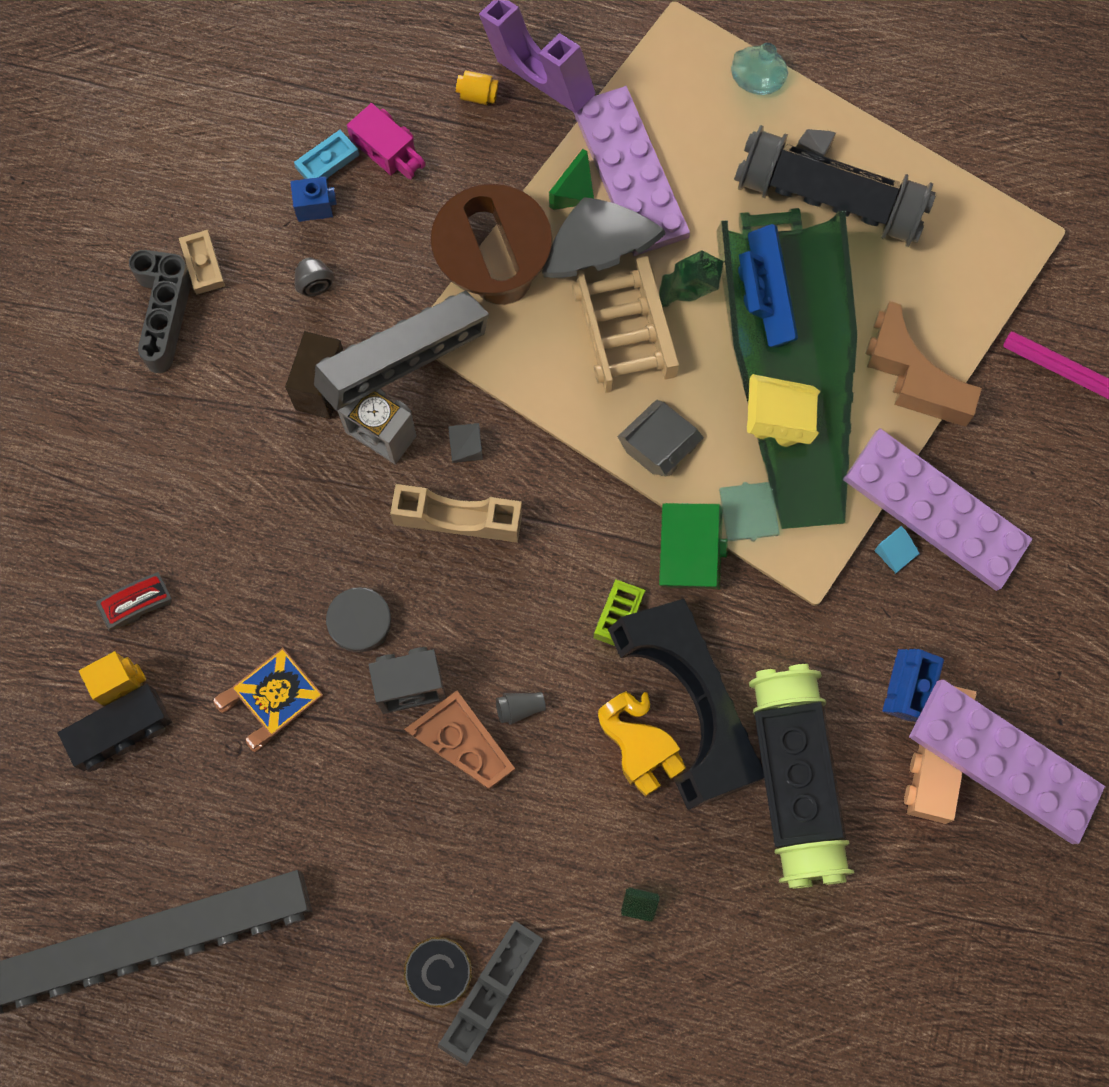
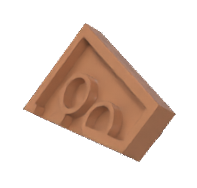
M455 691L404 729L405 732L488 790L516 770L458 691Z

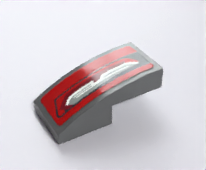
M159 572L108 594L96 601V606L108 631L138 621L142 614L169 605L172 598Z

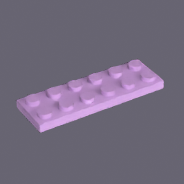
M627 86L593 96L574 115L611 203L633 210L665 230V235L642 253L688 239L690 231ZM635 249L632 251L633 256L642 254L636 252Z
M880 428L875 431L843 479L850 486L996 591L1002 589L1032 541L1030 536Z
M945 680L936 682L909 738L1071 844L1080 843L1105 788L1103 784Z

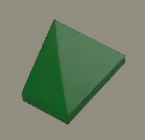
M582 149L549 191V207L553 210L575 207L584 197L594 199L588 151Z

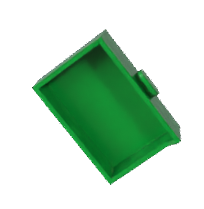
M662 503L659 585L662 588L720 590L721 558H727L728 539H722L723 508L720 504Z

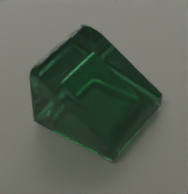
M628 887L624 892L621 915L651 922L655 917L660 896L656 893Z

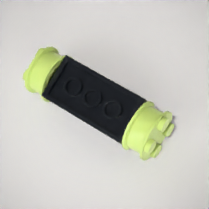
M808 664L793 665L789 667V671L776 673L775 669L761 670L756 672V678L749 682V686L755 689L758 706L753 709V713L756 719L774 844L778 848L774 851L775 854L781 856L784 877L779 879V883H788L789 888L792 889L813 887L812 880L823 879V884L826 885L846 883V876L855 874L854 870L848 869L845 846L850 843L849 840H846L824 708L826 700L820 698L817 680L822 675L820 671L809 670Z

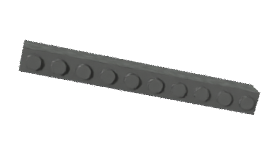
M295 870L1 960L0 1015L4 1013L3 1007L12 1004L16 1005V1009L38 1003L37 997L49 993L50 998L63 996L72 992L71 986L80 983L84 984V988L104 983V976L117 972L118 977L127 976L139 972L138 965L151 962L152 967L163 965L172 961L171 955L184 952L185 956H191L206 951V944L218 941V945L223 946L239 941L238 935L251 931L252 936L272 930L271 924L284 921L285 926L304 921V914L313 911L303 872Z

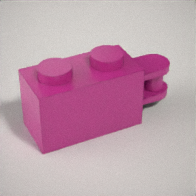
M370 103L347 124L350 141L389 175L394 174L398 170L408 179H412L414 172L418 168L423 169L426 166L422 157L415 152L412 133L406 127L398 126L385 109L380 110Z

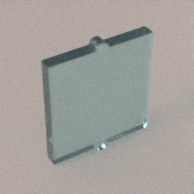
M743 482L739 486L719 488L728 541L750 539L754 542L757 538L779 536L771 482L756 484Z

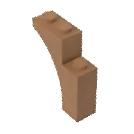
M889 301L885 311L879 310L873 328L878 329L876 338H870L865 353L870 356L867 367L898 376L893 388V393H897L894 405L966 427L975 414L982 388L959 381L929 362L918 350L908 334L902 315V305Z

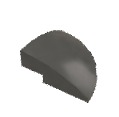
M584 197L571 211L556 235L542 270L543 277L577 276L578 270L586 269L590 266H595L598 271L610 268L620 263L621 255L628 254L634 249L636 252L642 253L665 235V230L633 210L604 200Z

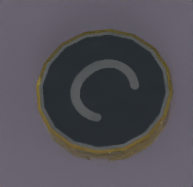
M431 937L418 943L409 953L404 965V981L409 993L419 1003L429 1007H445L457 1002L467 992L472 980V965L467 952L457 942L445 937Z

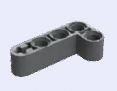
M139 250L131 255L129 267L138 283L143 287L152 288L138 345V353L151 372L163 373L173 363L192 281L187 265L180 255ZM151 266L148 270L142 271L145 267ZM180 270L178 274L171 275L174 271ZM174 297L170 302L164 303L167 298ZM167 324L164 329L157 330L160 325Z

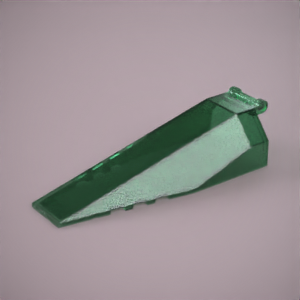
M799 208L789 209V212L757 215H750L749 212L739 213L741 234L728 230V220L721 221L716 232L732 346L747 402L749 401V380L752 374L811 385L821 391L818 394L816 430L820 433L811 444L797 443L784 447L779 445L775 438H757L781 529L844 524L848 483L843 479L849 469L848 450L852 424L850 419L857 349V324L845 211H839L827 222L802 229ZM770 224H790L791 230L778 231L798 339L772 348L768 346L763 318L749 313L744 304L746 292L744 282L741 280L738 268L741 266L739 254L750 251L748 233L752 232L751 227L767 226Z

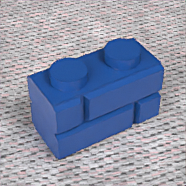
M898 649L882 712L906 721L917 722L936 682L940 679L944 659L919 649Z

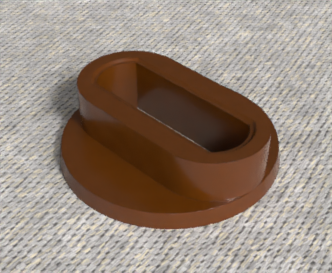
M500 184L478 185L457 193L440 209L431 230L433 256L443 274L459 288L478 294L484 300L497 305L514 303L528 292L532 280L543 269L552 244L551 226L542 207L525 192ZM488 212L493 214L516 271L513 277L507 280H495L490 277L468 218L475 213Z

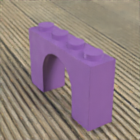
M493 0L479 13L496 59L500 64L575 114L596 94L581 47L559 33L541 50L531 38L519 7L509 0Z

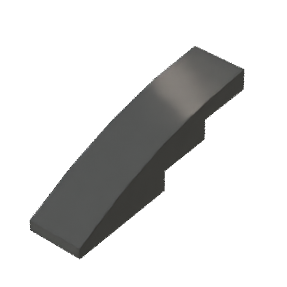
M514 920L459 1009L458 1014L439 1042L438 1048L465 1066L468 1065L543 938Z

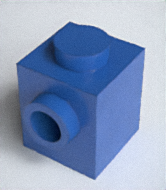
M326 176L290 181L293 208L298 222L333 217L332 206L337 205L334 187L329 188Z

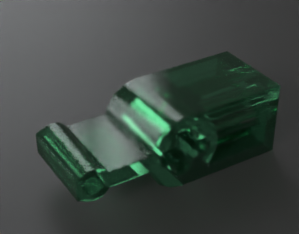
M701 250L677 262L673 273L662 276L659 290L662 307H668L670 303L676 300L693 301L718 290L724 261Z

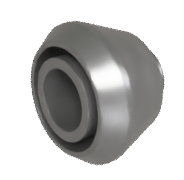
M310 257L299 262L298 267L295 269V289L298 293L304 296H315L327 291L332 286L334 274L321 260Z

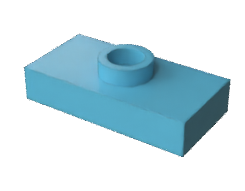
M338 130L294 161V165L305 179L324 176L327 179L358 157L359 152L341 130Z

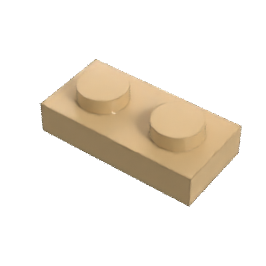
M208 230L179 238L196 295L224 287L225 283Z

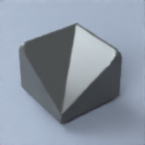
M807 129L796 147L826 157L836 133L833 131Z
M479 423L448 427L452 463L483 460Z

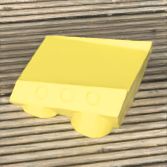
M752 374L749 380L747 432L759 439L775 438L777 443L784 447L797 443L811 444L820 433L816 430L818 394L821 391L811 385Z

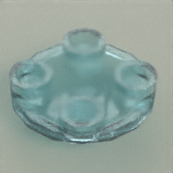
M764 43L761 46L747 47L734 54L731 66L733 79L739 87L747 92L757 95L771 94L779 90L786 82L788 76L786 62L777 53V48L773 44Z

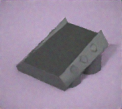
M659 400L653 402L617 436L628 455L653 475L665 477L672 475L677 469L678 463L687 454H690L704 438L697 428L667 404Z

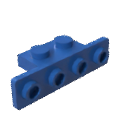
M770 224L748 233L750 251L739 254L741 266H739L738 272L741 280L744 282L746 292L744 304L749 313L763 318L768 346L775 348L796 341L798 333L778 229L776 225Z

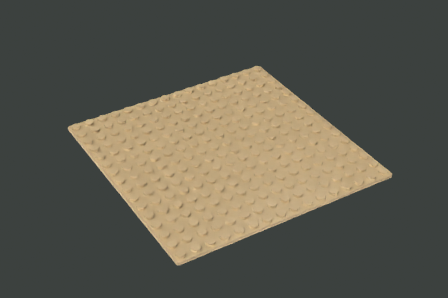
M671 2L599 94L627 86L688 226L690 236L688 239L633 256L632 252L621 255L620 263L610 268L598 271L595 266H590L581 270H583L586 284L629 275L631 271L635 270L636 258L648 256L679 363L677 377L665 380L662 369H647L612 377V392L605 393L603 383L598 384L596 380L594 365H598L582 304L581 301H575L572 284L576 283L577 276L563 278L543 277L542 270L532 280L528 292L520 300L511 304H492L481 298L478 294L468 292L489 313L485 334L436 360L662 507V503L720 504L723 508L722 539H728L727 550L809 604L817 606L882 510L881 507L843 480L879 428L916 455H919L942 420L894 405L897 393H893V388L898 376L867 367L870 356L865 353L870 338H876L878 329L873 327L879 310L885 311L889 301L901 304L906 329L918 350L935 367L947 375L966 383L1063 238L1065 230L1053 221L678 2ZM578 122L523 190L544 210L551 226L552 244L564 221L575 207L551 209L549 207V191L582 149L588 151L594 199L611 202ZM760 125H762L765 132L780 137L785 133L788 134L785 146L789 144L796 147L807 129L833 131L836 135L826 157L899 181L900 185L905 174L909 175L908 180L925 186L930 182L933 183L931 191L936 192V197L930 213L924 212L921 220L924 221V228L918 243L912 241L909 247H905V241L890 236L882 239L881 236L885 227L883 223L879 222L878 226H872L862 222V216L850 213L849 217L833 212V206L824 203L821 204V207L810 205L803 201L804 196L793 193L792 197L784 196L775 192L776 187L770 186L766 198H762L761 192L747 187L738 190L739 182L734 181L739 164L743 160L746 161L749 154L744 149L750 133L752 134L753 131L757 132ZM496 224L481 243L479 249L490 277L495 280H507L513 277L516 271ZM770 224L776 225L778 229L798 333L796 341L775 348L768 346L763 318L749 313L744 304L746 292L744 282L741 280L738 268L741 266L739 254L750 251L748 233ZM451 282L433 306L443 302L449 296H455L465 290ZM631 286L591 295L590 298L595 311L636 302L641 297L639 288L634 289ZM641 313L598 322L597 324L601 338L644 329L649 323L646 315L642 316ZM649 340L605 350L609 365L653 356L654 352H657L654 342L650 343ZM752 374L811 385L821 391L818 394L816 430L820 433L811 444L797 443L784 447L779 445L775 438L759 439L747 432L749 380ZM656 400L667 404L697 428L704 437L697 444L696 448L678 463L677 469L672 475L666 477L653 475L626 453L617 437Z

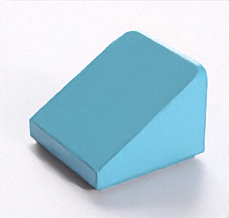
M902 526L883 540L874 550L895 574L920 554L907 531Z

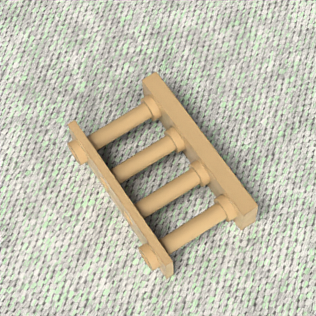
M648 256L636 258L635 270L631 271L629 275L586 284L583 270L578 271L576 283L572 284L575 301H581L598 363V365H594L596 380L598 384L603 383L605 393L612 392V377L657 368V370L662 369L665 380L677 377L679 363ZM631 286L634 289L639 288L641 297L636 302L595 311L593 309L591 295ZM641 313L642 316H647L649 324L644 329L601 338L598 322ZM647 340L655 344L657 352H654L653 356L613 365L608 364L605 353L606 349Z

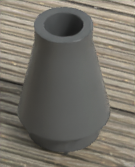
M542 692L503 693V697L496 698L499 720L501 723L508 722L509 725L546 710Z

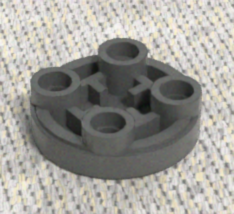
M362 587L351 588L337 595L331 602L326 615V625L329 634L339 647L352 652H364L385 642L391 627V613L386 601L377 592Z

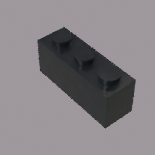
M145 684L57 733L73 766L82 771L87 770L91 772L106 764L105 760L115 754L123 755L130 752L136 747L135 743L146 737L151 739L159 736L172 721L156 689L149 684Z

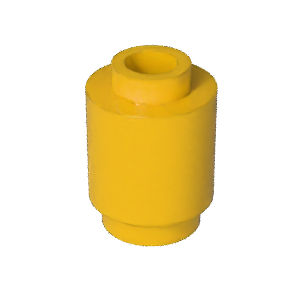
M465 70L464 76L458 75L455 92L460 93V100L483 105L488 103L495 104L499 80L492 79L490 75Z

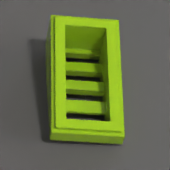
M615 579L593 638L615 646L608 629L604 628L606 623L613 625L618 621L609 617L610 612L622 617L636 613L645 590ZM618 590L636 596L635 600L631 601L618 596ZM614 601L631 607L630 612L614 607Z

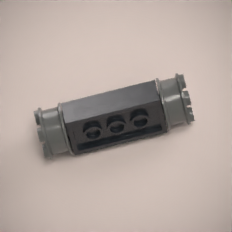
M760 125L757 132L753 131L752 134L750 133L744 149L749 154L746 161L743 160L739 164L734 181L739 182L738 190L747 187L761 192L762 198H766L770 186L776 187L775 192L781 195L792 197L793 193L804 196L803 201L810 205L821 207V204L824 203L833 206V212L849 217L850 213L862 216V222L872 226H878L879 222L883 223L885 227L881 236L882 239L890 236L905 241V247H909L912 241L918 243L924 228V221L921 220L924 212L930 213L936 197V192L931 191L933 183L930 182L925 186L908 180L909 175L905 174L900 185L899 181L789 144L785 146L788 134L785 133L780 137L765 132L762 125Z

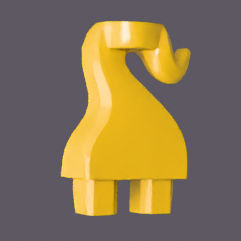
M625 691L604 704L598 710V718L604 733L620 747L622 771L630 785L635 784L637 789L646 797L661 786L653 775V770L662 766L669 778L673 779L684 772L686 767L679 755V746L667 732L651 725L620 721L618 716L624 711L632 716L641 717L647 714L650 708V699L647 692L642 694L641 702H638L634 696Z

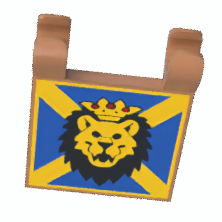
M281 648L233 687L215 697L213 702L221 713H226L239 699L244 703L263 726L246 738L248 747L253 752H257L273 736L320 700L323 694L285 649Z

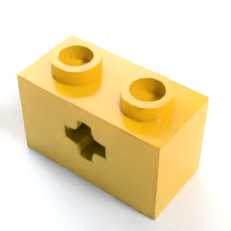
M116 651L79 670L92 699L104 707L143 686L142 683L146 681L138 664L134 665L129 657L123 658Z

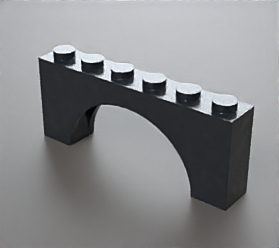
M685 599L623 616L608 628L620 658L641 657L662 665L677 677L694 702L701 729L698 755L690 769L674 779L687 810L750 787L764 779L762 763L755 754L749 741L748 733L738 717L734 702L726 691L720 672L715 667L707 644L697 628L693 613L688 608Z

